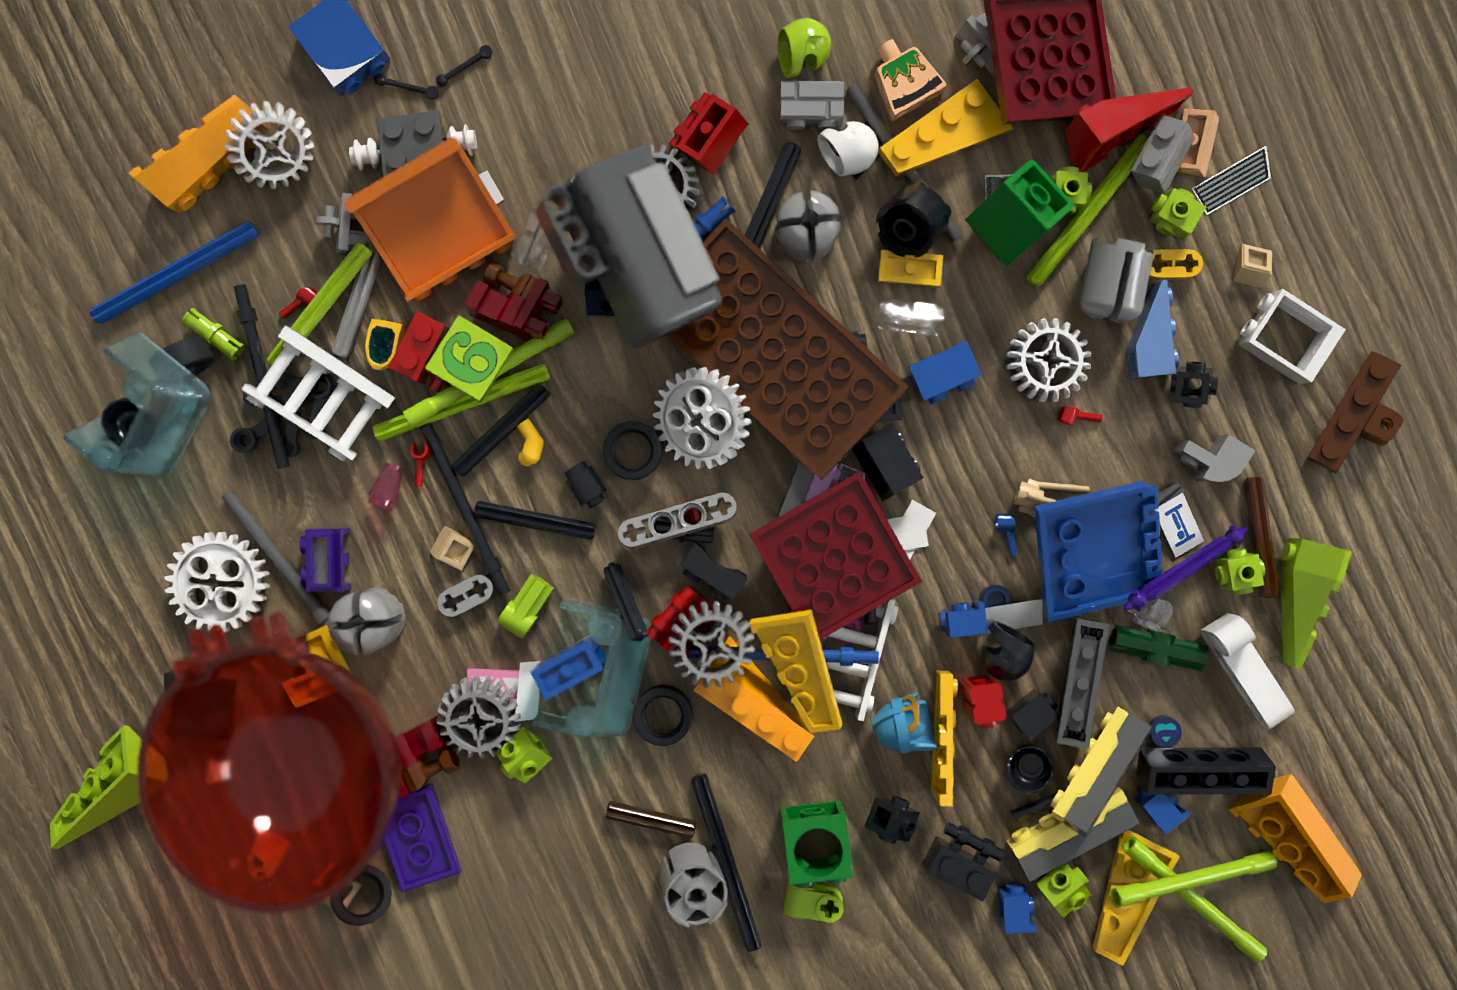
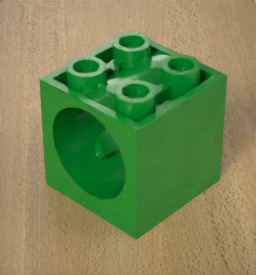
M1032 158L1005 180L965 221L971 226L973 232L980 236L991 248L993 254L1008 266L1075 205Z
M841 800L780 807L790 885L796 884L798 888H808L814 886L815 882L828 881L829 884H841L847 881L846 878H853L847 818ZM825 829L827 832L836 835L838 839L834 850L823 859H806L794 849L797 840L809 830Z

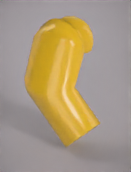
M527 419L516 428L525 439L522 452L518 455V460L523 466L529 467L540 460L544 441L530 419Z

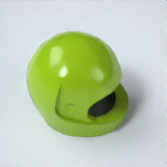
M801 18L780 29L777 42L778 58L785 78H797L801 72L804 60L812 71L818 69L826 62L831 51V37L822 23L812 18Z

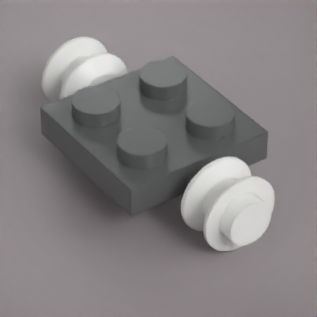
M437 110L377 119L380 145H377L372 138H368L367 145H361L356 139L354 140L353 147H349V155L352 165L358 166L360 171L364 170L365 164H371L374 169H377L382 159L384 177L454 135L462 148L472 156V149H477V139L475 131L469 130L467 124H464L463 131L456 132L454 127L450 126L447 137L444 136L442 115Z

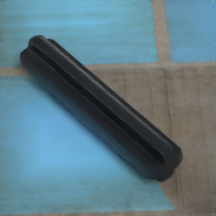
M608 563L603 572L630 639L641 642L648 636V630L619 563Z

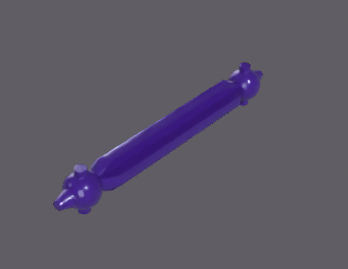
M1230 526L1224 537L1216 538L1143 586L1141 592L1137 589L1132 590V593L1128 596L1127 603L1123 607L1124 610L1134 609L1137 612H1141L1146 606L1147 601L1155 600L1228 552L1231 546L1238 548L1243 542L1248 529L1246 527L1238 529L1236 526Z

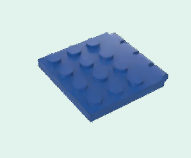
M1143 481L1034 506L1043 614L1048 623L1126 604L1132 590L1137 589L1141 592L1143 586L1162 574V567L1158 566L1162 563L1161 540L1158 539L1160 537L1159 512L1156 511L1159 508L1158 486L1147 485Z

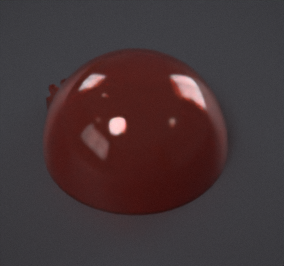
M277 612L272 613L269 617L272 640L270 639L264 618L260 616L253 617L250 621L253 644L228 648L224 629L218 624L211 625L208 629L209 645L203 630L199 628L192 629L189 633L192 656L172 661L175 680L161 695L147 720L140 742L137 772L140 800L149 829L158 846L177 871L195 887L225 904L240 909L266 913L291 912L311 907L334 896L350 884L370 863L381 847L392 825L401 788V762L397 740L392 725L376 697L351 672L323 656L311 653L307 633L289 637L285 623L286 620L283 614Z

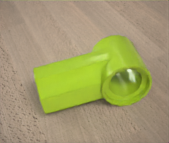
M531 574L514 601L511 600L497 620V624L523 640L538 618L536 615L554 587L542 578Z

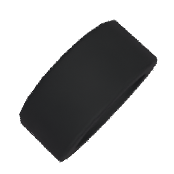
M193 336L179 340L158 351L149 359L148 367L158 384L167 387L179 384L200 374L212 365L215 357L203 337Z
M627 421L616 425L608 432L603 442V457L606 466L613 474L623 479L638 480L649 476L657 469L662 459V445L659 436L651 427L641 422ZM630 432L643 435L649 441L651 447V456L648 462L637 469H628L622 466L616 460L614 454L617 440Z
M661 684L650 687L641 694L634 708L633 720L636 731L645 741L657 746H668L677 743L686 736L691 727L693 711L690 700L683 691L671 685ZM659 697H667L674 700L681 710L682 715L679 725L668 733H658L652 730L646 723L645 710L651 701Z
M360 864L349 867L337 877L332 885L330 893L331 908L337 918L348 925L363 926L373 923L384 915L390 905L392 896L390 881L385 873L375 866ZM365 876L374 880L378 885L380 892L379 901L370 912L361 915L353 914L343 904V888L351 879Z

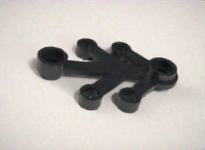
M283 372V383L281 385L275 384L273 388L284 389L287 386L297 388L303 377L292 376ZM322 373L295 414L301 417L302 408L312 402L309 422L312 424L336 389L337 382L335 378L329 373ZM324 381L327 389L325 392L320 393L318 391V384ZM244 392L243 401L245 404L258 407L246 399L248 393ZM273 395L274 400L283 406L290 398ZM277 412L280 424L286 420L283 438L285 446L289 442L294 445V451L290 454L287 453L288 457H295L301 450L300 444L297 441L299 426ZM262 420L251 429L238 428L234 430L230 436L232 448L241 453L254 451L258 446L259 439L268 433L266 420ZM304 430V433L308 438L318 439L306 430ZM245 435H249L251 438V443L248 446H245L242 442Z

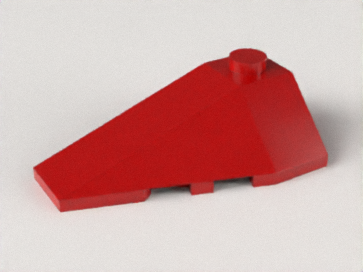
M1191 87L1102 100L1091 107L1088 104L1082 106L1073 114L1074 120L1066 130L1071 167H1077L1079 172H1085L1108 158L1107 153L1121 144L1124 147L1139 135L1144 128L1146 130L1153 128L1160 115L1171 116L1180 110L1194 91Z

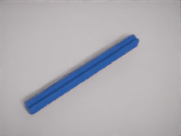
M247 221L92 307L90 314L96 323L103 324L256 239L259 236L253 223Z

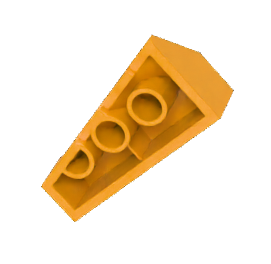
M234 94L201 119L202 127L199 129H187L177 136L179 140L175 147L167 151L161 148L151 156L154 160L152 164L143 170L137 166L129 174L166 207L178 213L190 209L196 203V198L204 190L213 188L219 182V177L227 169H232L236 166L237 163H230L227 158L233 152L227 151L224 144L234 140L229 139L225 132L226 130H237L231 125L230 121L232 118L240 122L243 120L239 114L241 109L245 110L247 115L252 114V110ZM264 123L254 127L259 131L269 130ZM246 137L244 142V154L250 148L256 147V144L248 137Z
M729 635L724 642L729 644L730 647H737L736 642ZM714 659L706 668L719 667L730 659ZM752 660L750 665L739 664L744 670L743 675H739L735 670L732 672L734 677L733 683H730L725 676L721 678L722 687H717L715 679H711L709 688H705L703 678L701 677L699 682L694 685L693 691L796 762L814 738V733L809 732L801 716L762 674Z
M1292 773L1274 778L1272 794H1246L1229 806L1228 810L1235 817L1240 815L1249 824L1248 830L1257 838L1261 836L1273 848L1272 853L1280 861L1288 862L1295 869L1294 874L1324 904L1353 897L1362 874Z

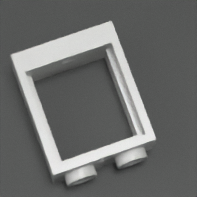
M1284 289L1267 293L1257 306L1259 312L1254 320L1250 319L1242 328L1240 334L1243 337L1237 345L1297 384L1311 383L1346 329ZM1277 306L1318 332L1297 366H1294L1256 341V338Z

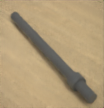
M855 83L850 86L846 92L883 145L894 137ZM916 169L904 173L911 184L920 181L927 186ZM949 217L945 233L953 243L962 234Z
M231 490L224 494L222 499L313 613L311 617L317 625H327L329 629L338 626L336 622H328L331 610L327 605L323 606L313 592H306V585H302L298 573L235 493Z

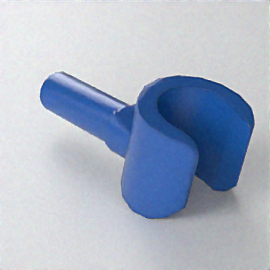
M996 514V531H1005L1010 556L1018 555L1013 532L1016 526L1014 518L1009 514Z

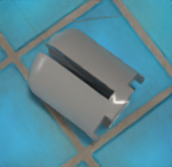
M810 190L807 201H804L802 191L794 193L784 201L776 221L775 239L778 248L787 257L795 260L796 263H813L821 260L830 252L840 232L841 222H837L840 215L838 207L831 198L819 191ZM803 224H808L809 228L814 229V232L811 231L810 240H808L807 229L802 226Z
M1094 238L1090 246L1079 300L1081 310L1091 318L1100 320L1104 317L1107 321L1116 323L1129 322L1138 318L1143 310L1155 249L1144 251V243L1117 239L1116 242H1111L1110 244H1099L1100 238Z
M372 587L347 594L338 600L329 613L328 622H342V624L328 630L330 638L339 649L352 655H359L361 653L367 655L390 645V643L397 639L400 632L404 629L406 615L403 604L393 594L389 593L387 589ZM371 620H382L380 623L376 622L372 624V626L370 622H367Z
M699 843L677 845L669 851L671 859L663 857L659 865L658 877L668 913L677 923L686 927L706 922L712 924L722 915L727 907L728 893L716 856L711 851L707 852L706 847Z

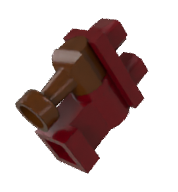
M492 261L484 273L483 282L479 280L476 282L464 305L471 317L509 333L516 334L517 337L524 340L527 339L528 335L542 340L549 329V322L539 317L542 310L544 309L556 315L563 305L562 296L550 289L548 281L540 277L538 279L532 276V274H524L518 278L505 273L503 265ZM501 285L511 292L507 297L490 289V287L496 288Z
M439 715L383 742L376 747L372 754L366 757L370 770L375 772L385 767L389 778L379 783V789L384 798L397 795L399 798H403L419 790L431 777L444 770V772L450 774L460 769L459 758L452 747L439 751L438 759L425 763L422 758V754L443 746L449 737L448 735L440 736L439 731L443 726L437 724L436 719Z

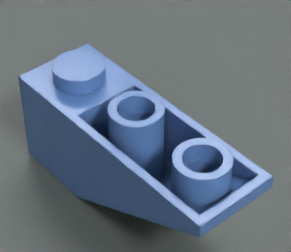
M1162 280L1152 285L1127 347L1130 379L1176 374V368L1179 365V355L1173 347L1176 325L1174 319L1170 316L1173 294L1171 288L1167 286V280Z

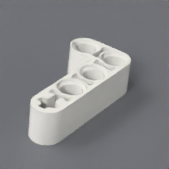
M1225 613L1200 630L1204 640L1251 712L1265 729L1270 730L1295 713L1292 704L1251 642L1256 639V636L1242 617Z

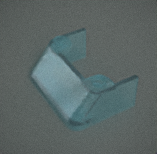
M138 332L106 346L103 350L107 356L128 372L124 381L126 395L133 403L140 407L122 445L116 444L105 435L100 423L101 417L64 434L63 439L105 472L162 478L175 470L210 404L211 395L208 387L142 332Z
M565 598L561 601L559 608L590 615L588 623L589 636L596 643L609 646L595 706L586 704L576 705L568 712L567 717L540 711L533 719L532 726L579 737H620L628 732L632 723L651 639L647 636L641 642L632 641L619 610ZM642 616L648 630L652 624L646 617Z

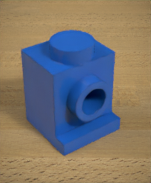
M973 600V607H970L969 602L951 604V609L938 613L941 631L945 630V634L950 638L988 634L985 604L980 600Z
M1142 787L1139 790V795L1134 798L1153 824L1165 835L1190 817V814L1177 804L1178 801L1174 795H1147Z
M1014 882L1006 884V887L998 888L999 924L1005 934L1037 932L1036 925L1030 918V916L1034 915V903L1032 896H1028L1025 891V884Z

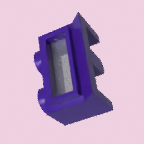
M350 528L305 529V535L300 537L301 554H306V566L301 568L300 579L302 585H306V592H343L351 589V583H344V566L349 565V553L343 552V535L350 534Z

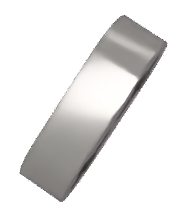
M478 574L443 591L438 597V609L445 616L454 617L487 601L495 592V586L491 577L485 574ZM476 580L480 584L486 583L488 586L484 590L485 596L483 597L480 593L470 597L468 593L469 590L476 587ZM448 594L452 598L463 595L465 600L456 604L458 610L455 611L453 607H446L445 603L449 600Z

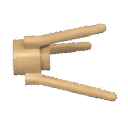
M1028 479L1027 483L1020 481L1013 504L1019 506L1018 511L1035 518L1034 506L1057 501L1044 497V491L1039 489L1087 493L1090 491V488L1087 486L1038 482Z

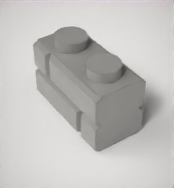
M781 81L780 125H787L788 130L795 131L805 129V125H818L819 130L827 128L835 130L836 125H842L844 119V81Z
M1160 115L1154 126L1155 130L1148 137L1131 172L1138 185L1160 193H1166L1195 137L1193 132H1191L1192 129L1189 123L1166 115Z

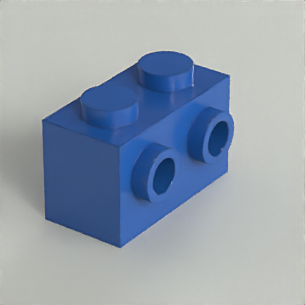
M967 341L905 368L919 401L923 402L928 399L930 405L947 398L945 392L947 390L957 387L958 392L976 385L974 378L982 375Z

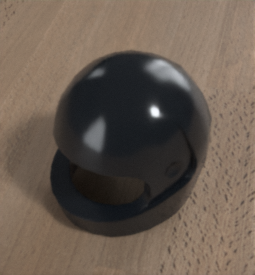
M992 621L988 629L1001 646H982L981 658L983 665L989 674L999 680L1012 681L1019 679L1032 666L1035 644L1012 627L999 621Z

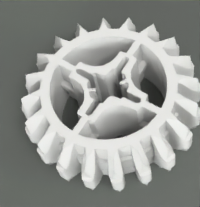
M268 101L263 102L262 111H259L255 103L250 104L253 112L250 115H247L245 110L241 109L239 114L243 120L240 122L232 118L230 121L231 125L237 130H226L225 132L229 139L234 140L225 143L224 146L227 151L233 152L227 158L230 163H237L234 168L237 174L245 172L244 179L248 183L256 178V184L261 188L265 185L266 180H268L271 189H276L277 180H280L285 187H288L287 177L289 176L299 181L300 177L296 171L298 169L304 172L308 171V167L303 160H313V155L305 150L314 148V143L311 140H307L312 135L310 129L302 128L305 124L302 117L294 119L296 112L292 108L284 113V107L281 103H277L273 111ZM265 122L278 123L277 125L273 124L266 131H259L254 128ZM288 128L292 130L295 139V147L292 154L283 147V142L286 138L285 132ZM246 137L250 138L257 147L253 154L255 158L252 163L244 154ZM269 140L271 143V140H273L279 151L275 148L273 150L269 148L266 151L261 141L266 142ZM274 160L284 162V164L275 168H262L263 166L267 167Z
M1045 318L1040 319L1038 327L1031 322L1027 324L1028 332L1023 329L1017 332L1021 341L1011 340L1010 345L1017 349V351L1007 352L1006 357L1015 359V363L1006 365V369L1016 370L1017 374L1012 375L1010 380L1011 382L1018 379L1022 381L1017 387L1019 392L1027 387L1029 388L1027 398H1033L1038 392L1039 402H1045L1048 395L1051 402H1057L1059 394L1066 399L1070 397L1069 389L1074 392L1080 390L1076 380L1082 382L1087 380L1088 377L1081 370L1091 369V364L1083 362V358L1090 357L1091 352H1082L1081 347L1085 346L1088 341L1086 339L1079 342L1076 340L1081 333L1078 329L1068 333L1070 323H1064L1059 329L1058 319H1052L1050 325H1048ZM1047 336V342L1043 343L1040 352H1027L1029 345L1035 338ZM1057 339L1067 347L1070 357H1066L1060 352V342ZM1049 355V359L1059 363L1048 366V362L1038 358ZM1026 362L1037 368L1040 383L1030 375ZM1057 369H1070L1068 375L1061 383L1056 386H1050V380L1054 378Z

